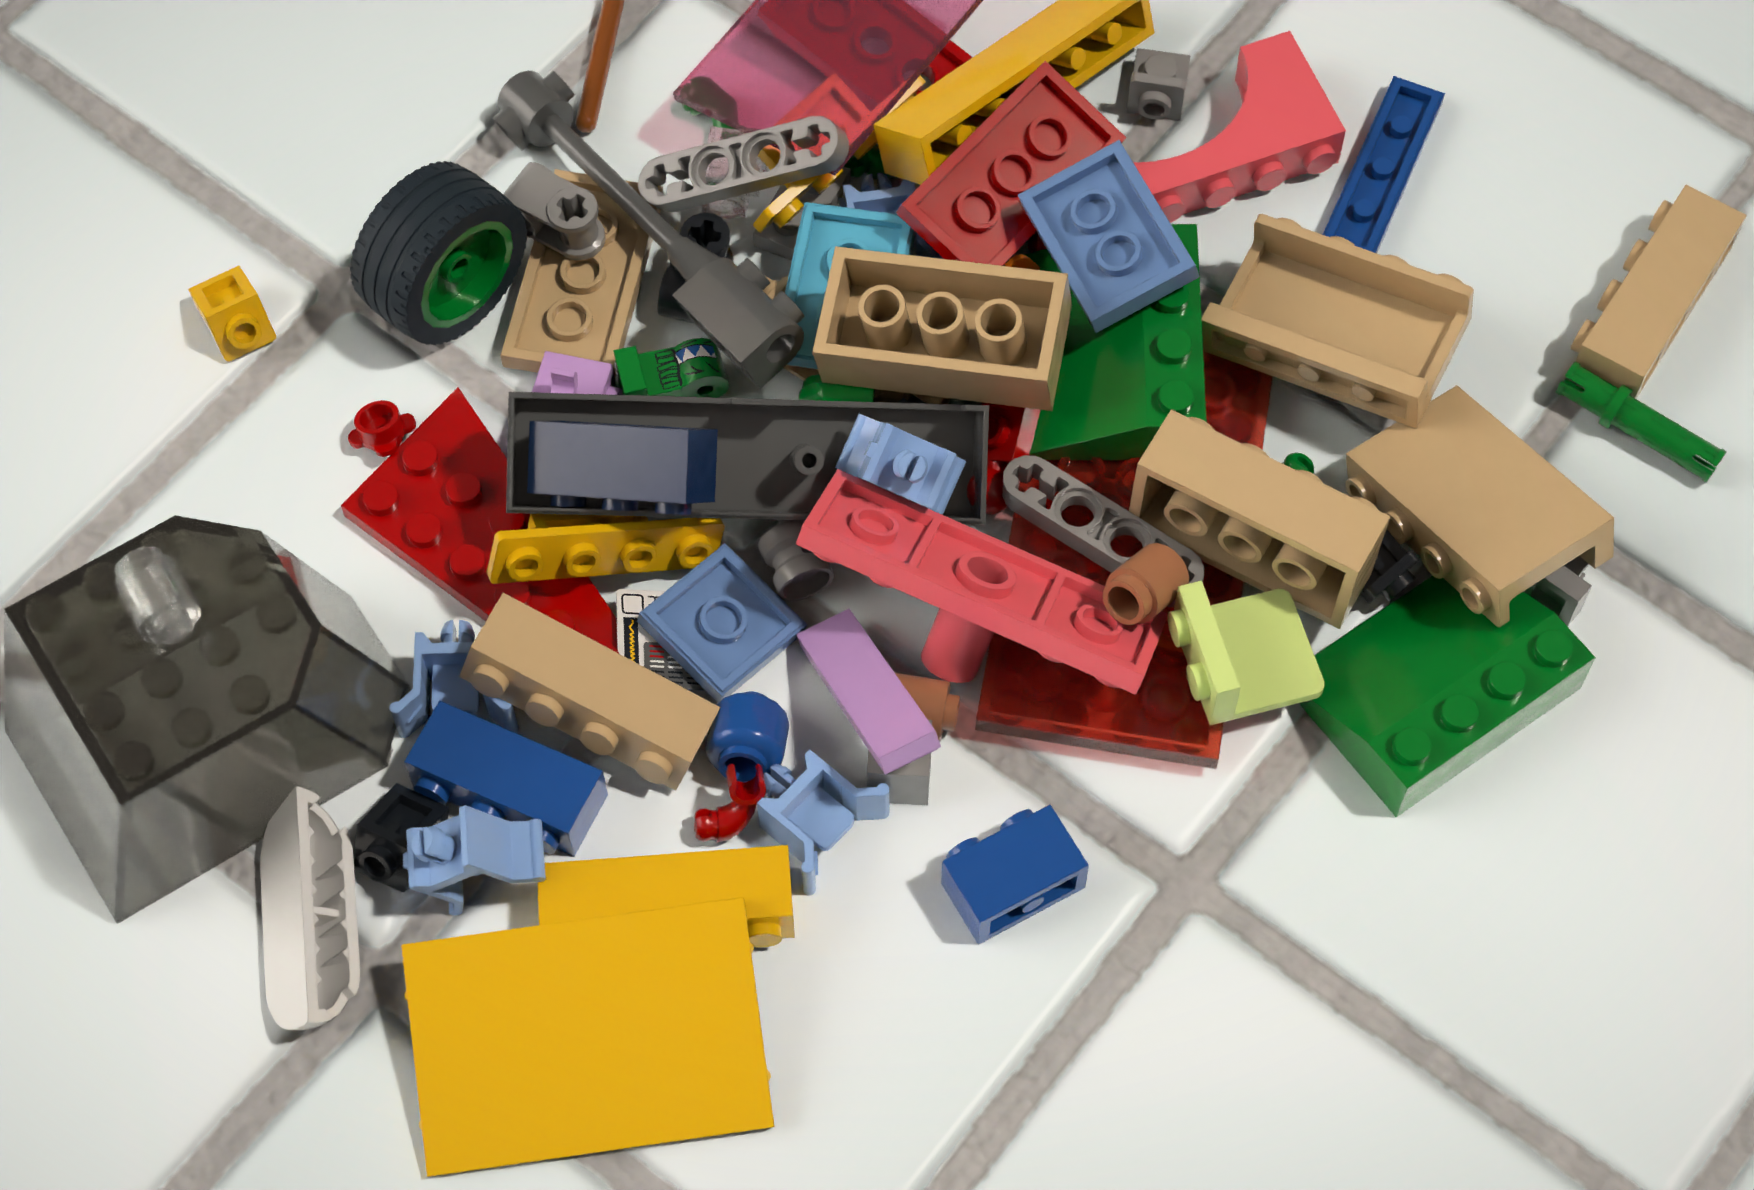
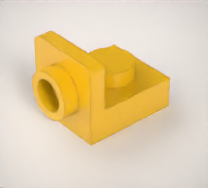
M240 265L188 288L198 311L209 327L226 361L237 359L276 339V333L262 302Z

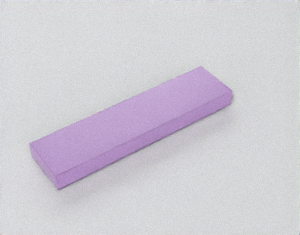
M850 609L796 634L803 652L884 774H889L941 747L935 729Z

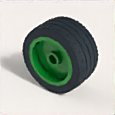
M438 161L436 163H429L427 166L424 165L398 181L382 197V200L377 203L374 210L369 214L367 221L363 224V228L360 230L359 237L355 242L350 262V277L354 290L374 312L401 333L417 342L426 345H440L444 342L447 343L450 340H455L459 336L466 334L468 330L473 329L476 324L478 325L495 308V305L500 302L502 296L512 284L526 249L527 224L524 221L525 218L522 212L504 194L474 172L457 163Z

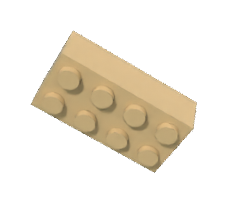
M835 246L812 351L821 380L824 383L1052 411L1072 309L1068 273Z
M1172 409L1137 463L1129 512L1191 549L1201 558V561L1264 592L1274 589L1287 590L1291 594L1296 608L1338 629L1343 625L1372 573L1391 517L1379 511L1373 503L1364 498L1350 497L1325 485L1320 478L1311 472L1295 470L1270 458L1266 452L1253 444H1241L1215 431L1204 420L1196 417H1186Z

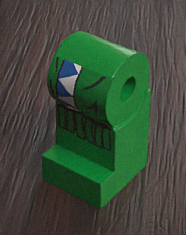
M693 338L683 341L675 347L638 354L636 346L613 350L618 382L623 390V395L720 398L728 391L729 381L720 349L710 339Z

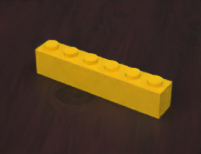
M1057 0L874 123L873 126L884 172L921 185L1044 61L1049 63L1074 88H1077L1155 33L1149 0Z

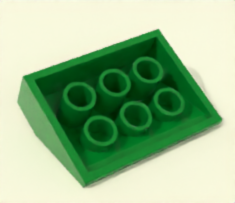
M1171 224L1196 264L1199 273L1197 224ZM1047 249L1024 254L1040 267V270L1061 273ZM1200 277L1097 333L1094 331L1070 289L1072 309L1053 410H1040L1029 453L1030 456H1037L1045 460H1140L1171 409L1186 417H1196L1206 422Z
M1431 576L1314 655L1324 679V689L1320 697L1301 702L1299 705L1394 816L1398 817L1581 689L1596 657L1555 612L1522 592L1509 603L1510 621L1501 627H1497L1484 614L1472 612L1462 600L1460 593L1444 578L1438 579Z

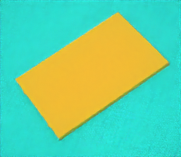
M744 896L401 944L406 984L404 996L408 1002L421 1118L419 1128L422 1130L427 1177L775 1127L769 1088L771 1073L767 1070L752 960L754 946L749 938Z

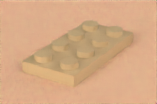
M555 169L554 173L557 176L587 189L594 195L598 203L597 219L602 223L606 234L605 244L602 250L594 257L586 260H572L534 240L500 354L502 365L506 368L538 373L544 353L549 351L610 363L613 367L615 379L617 370L613 350L624 348L653 239L587 174ZM626 181L640 195L638 182ZM658 186V191L663 193V186ZM651 205L659 214L661 213L660 209Z

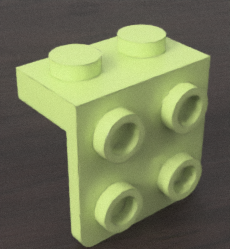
M1202 580L1178 586L1174 611L1168 612L1167 615L1168 626L1175 646L1177 648L1182 647L1188 663L1186 672L1191 693L1196 701L1201 700L1209 725L1313 700L1321 696L1324 689V679L1293 598L1287 590L1274 589L1210 605Z

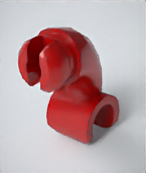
M756 764V775L748 782L737 781L735 765H728L726 775L729 794L733 801L727 805L716 807V810L702 808L695 813L694 832L695 838L698 841L716 840V843L727 841L738 835L749 824L755 813L757 802L766 793L763 770L760 764Z

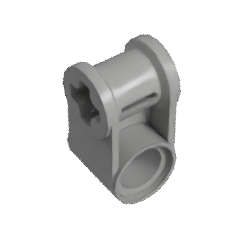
M529 162L503 193L522 212L525 218L524 221L527 224V238H532L572 260H586L594 257L602 250L606 236L602 223L597 219L598 203L594 195L587 189L557 176L545 166L536 162Z

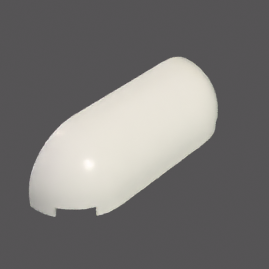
M298 786L286 793L275 807L265 830L260 857L266 998L273 1019L280 1027L287 1030L312 1029L330 1022L343 1011L349 999L356 995L360 982L354 858L351 838L346 826L339 830L330 815L316 803L321 798L318 794Z

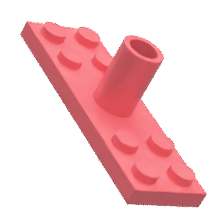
M837 469L803 523L795 544L813 552L815 556L823 561L838 563L866 575L874 583L882 587L895 588L938 607V613L921 652V661L932 674L954 683L970 682L977 676L994 633H997L1038 651L1042 657L1049 661L1065 663L1094 676L1100 683L1106 686L1121 688L1136 695L1168 615L1161 611L1147 623L1122 624L1115 620L1105 608L1103 602L1105 586Z

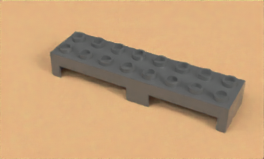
M509 392L506 513L806 520L837 471L835 466L860 413L876 421L893 425L907 433L956 453L957 457L965 460V466L943 515L962 524L985 525L989 405ZM562 420L718 429L715 502L692 504V514L655 513V502L639 501L638 511L602 509L603 498L587 497L586 507L551 506V495L527 493L529 422ZM974 475L975 498L972 507L967 497V486Z

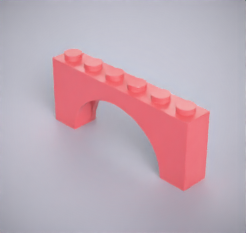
M1291 31L1240 47L1235 82L1240 91L1242 105L1234 119L1216 137L1206 144L1176 157L1151 162H1133L1170 223L1184 214L1205 207L1217 208L1228 203L1232 198L1256 190L1268 191L1277 187L1283 181L1307 173L1319 174L1328 170L1334 164L1339 163L1346 130ZM1038 232L1028 240L1030 253L1047 249Z

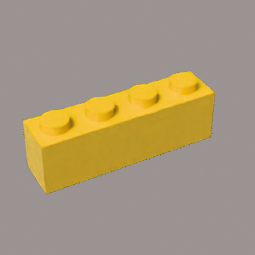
M788 845L545 863L546 880L538 882L539 925L744 896L749 938L754 947H770L779 944L783 938H795Z

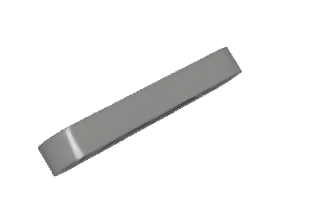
M811 116L658 156L650 160L642 168L638 178V188L640 195L651 205L665 212H676L829 173L838 169L845 161L849 152V141L846 133L830 119L822 116ZM823 134L830 139V142L822 145L821 155L818 156L811 150L805 149L819 143V135ZM792 142L801 147L802 150L795 151ZM769 144H777L780 149V159L777 165L767 172H759L756 165L759 152ZM725 157L729 164L726 178L716 185H709L706 180L708 165L717 158ZM666 174L681 180L667 185L666 195L658 191V186L666 183ZM690 178L693 186L683 180Z
M1024 455L1015 458L1006 466L1003 472L1002 497L1005 504L1016 514L1112 573L1131 558L1117 555L1110 547L1111 541L1121 535H1130L1137 538L1143 547L1151 543H1160L1170 547L1183 559L1188 570L1189 583L1201 580L1203 583L1204 565L1201 558L1191 549L1045 459ZM1033 478L1039 480V490L1033 487L1027 489L1025 493L1018 490L1019 481L1027 484ZM1047 498L1053 501L1050 509H1046ZM1082 505L1092 511L1094 519L1088 525L1075 527L1067 524L1062 519L1061 513L1068 506ZM1173 601L1168 607H1174L1175 601Z

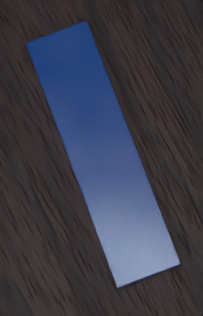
M1393 76L1323 235L1343 237L1357 247L1378 253L1441 109L1445 93Z

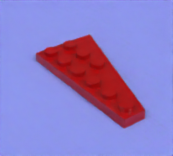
M459 387L398 447L395 453L390 455L341 504L343 514L347 519L484 621L488 619L501 595L505 593L619 653L617 648V618L589 577L498 584L490 582L487 568L495 534L499 531L527 529L530 514L532 513H506L507 457Z

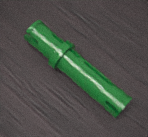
M1575 361L1565 374L1566 379L1560 382L1555 393L1560 396L1563 395L1600 417L1598 423L1609 429L1611 425L1615 426L1702 478V481L1708 482L1717 465L1725 456L1726 450L1716 447L1631 396L1633 390L1625 385L1618 389L1580 366L1581 364Z

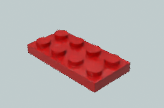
M1044 61L900 205L896 214L944 259L1004 266L1037 232L1025 212L1018 194L1118 140L1122 144L1127 137L1049 63Z

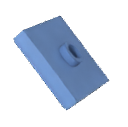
M725 543L639 613L637 620L717 703L738 690L797 640L796 634L804 631L807 627V624Z

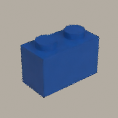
M1049 804L1034 813L1031 809H1025L1012 815L1001 825L1000 831L981 841L977 837H973L957 844L948 852L947 859L942 861L941 884L979 945L1086 887L1089 864L1053 807Z

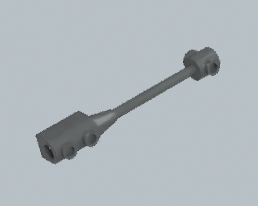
M528 70L510 78L499 93V112L493 117L495 123L522 151L530 143L538 147H545L555 143L667 253V257L673 267L685 279L686 283L673 294V297L685 313L761 389L797 355L803 344L804 332L798 323L805 316L798 306L783 291L771 299L763 291L770 284L769 280L750 259L746 258L737 266L729 258H721L691 239L682 237L570 127L574 111L568 101L575 94L556 72L552 71L543 78L539 73Z

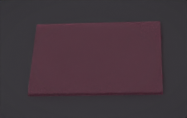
M755 0L673 92L675 101L745 134L811 116L828 118L846 133L849 141V152L845 161L838 169L829 172L835 176L873 132V124L890 112L983 0ZM820 134L819 143L805 149H809L819 156L821 155L822 145L829 143L830 139ZM792 142L795 151L802 150L801 147ZM769 144L779 149V146L777 144Z

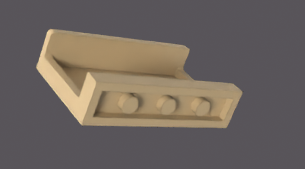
M1259 214L1254 222V241L1220 305L1210 302L1202 316L1203 351L1417 429L1471 320L1474 289L1452 275L1434 274L1411 266L1400 257L1380 255L1357 247L1343 237H1328L1302 228L1297 222L1288 218L1276 219L1265 214Z
M1457 385L1430 401L1417 429L1396 422L1346 453L1348 480L1345 482V487L1350 497L1364 498L1373 503L1379 511L1391 516L1386 530L1399 544L1405 543L1419 555L1426 569L1435 578H1444L1460 593L1462 600L1472 612L1484 614L1497 627H1501L1510 621L1509 603L1515 596L1576 557L1580 556L1594 569L1613 558L1614 517Z

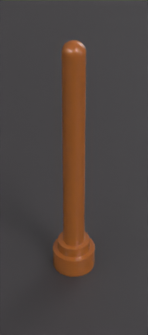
M603 0L575 119L576 128L582 133L592 132L597 125L625 0Z

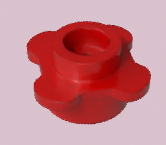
M374 401L363 406L357 412L354 418L356 429L349 433L348 440L355 449L369 448L377 456L386 457L398 450L404 435L416 428V421L410 413L400 414L398 407L390 401Z

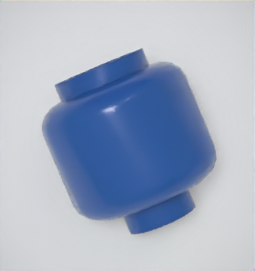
M759 692L736 693L723 698L716 704L720 709L708 732L705 749L709 762L726 779L728 765L734 764L736 778L739 782H748L755 777L757 772L756 764L762 766L763 775L767 772L771 776L770 767L775 764L781 765L785 754L789 732V720L786 712L776 701Z

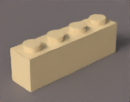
M1688 185L1684 186L1674 203L1664 200L1648 230L1654 232L1648 243L1638 239L1623 265V269L1629 273L1622 283L1612 279L1597 305V309L1603 312L1598 321L1594 323L1587 319L1577 333L1570 348L1578 353L1576 362L1618 389L1622 385L1633 390L1631 396L1637 399L1732 249L1747 215Z
M505 593L501 595L471 645L459 676L470 682L483 695L500 698L525 711L538 724L555 727L580 740L590 751L599 755H609L635 769L645 780L655 784H664L675 791L679 787L720 709L719 706Z

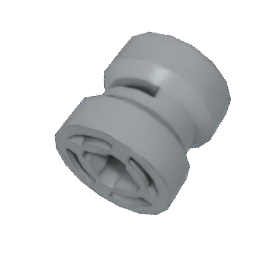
M792 520L779 524L765 533L758 543L764 562L776 571L773 576V583L779 597L784 601L792 602L812 597L823 591L834 579V572L829 562L823 561L815 556L813 552L795 545L805 520Z

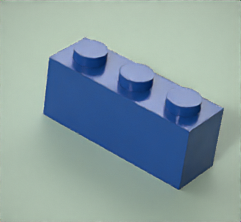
M440 700L404 761L414 786V791L443 805H446L447 802L460 807L466 805L509 822L541 819L544 852L549 854L555 853L556 849L575 857L608 796L602 770Z

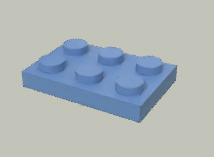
M1120 140L1018 194L1025 212L1061 273H1068L1069 287L1096 333L1200 277L1196 264Z

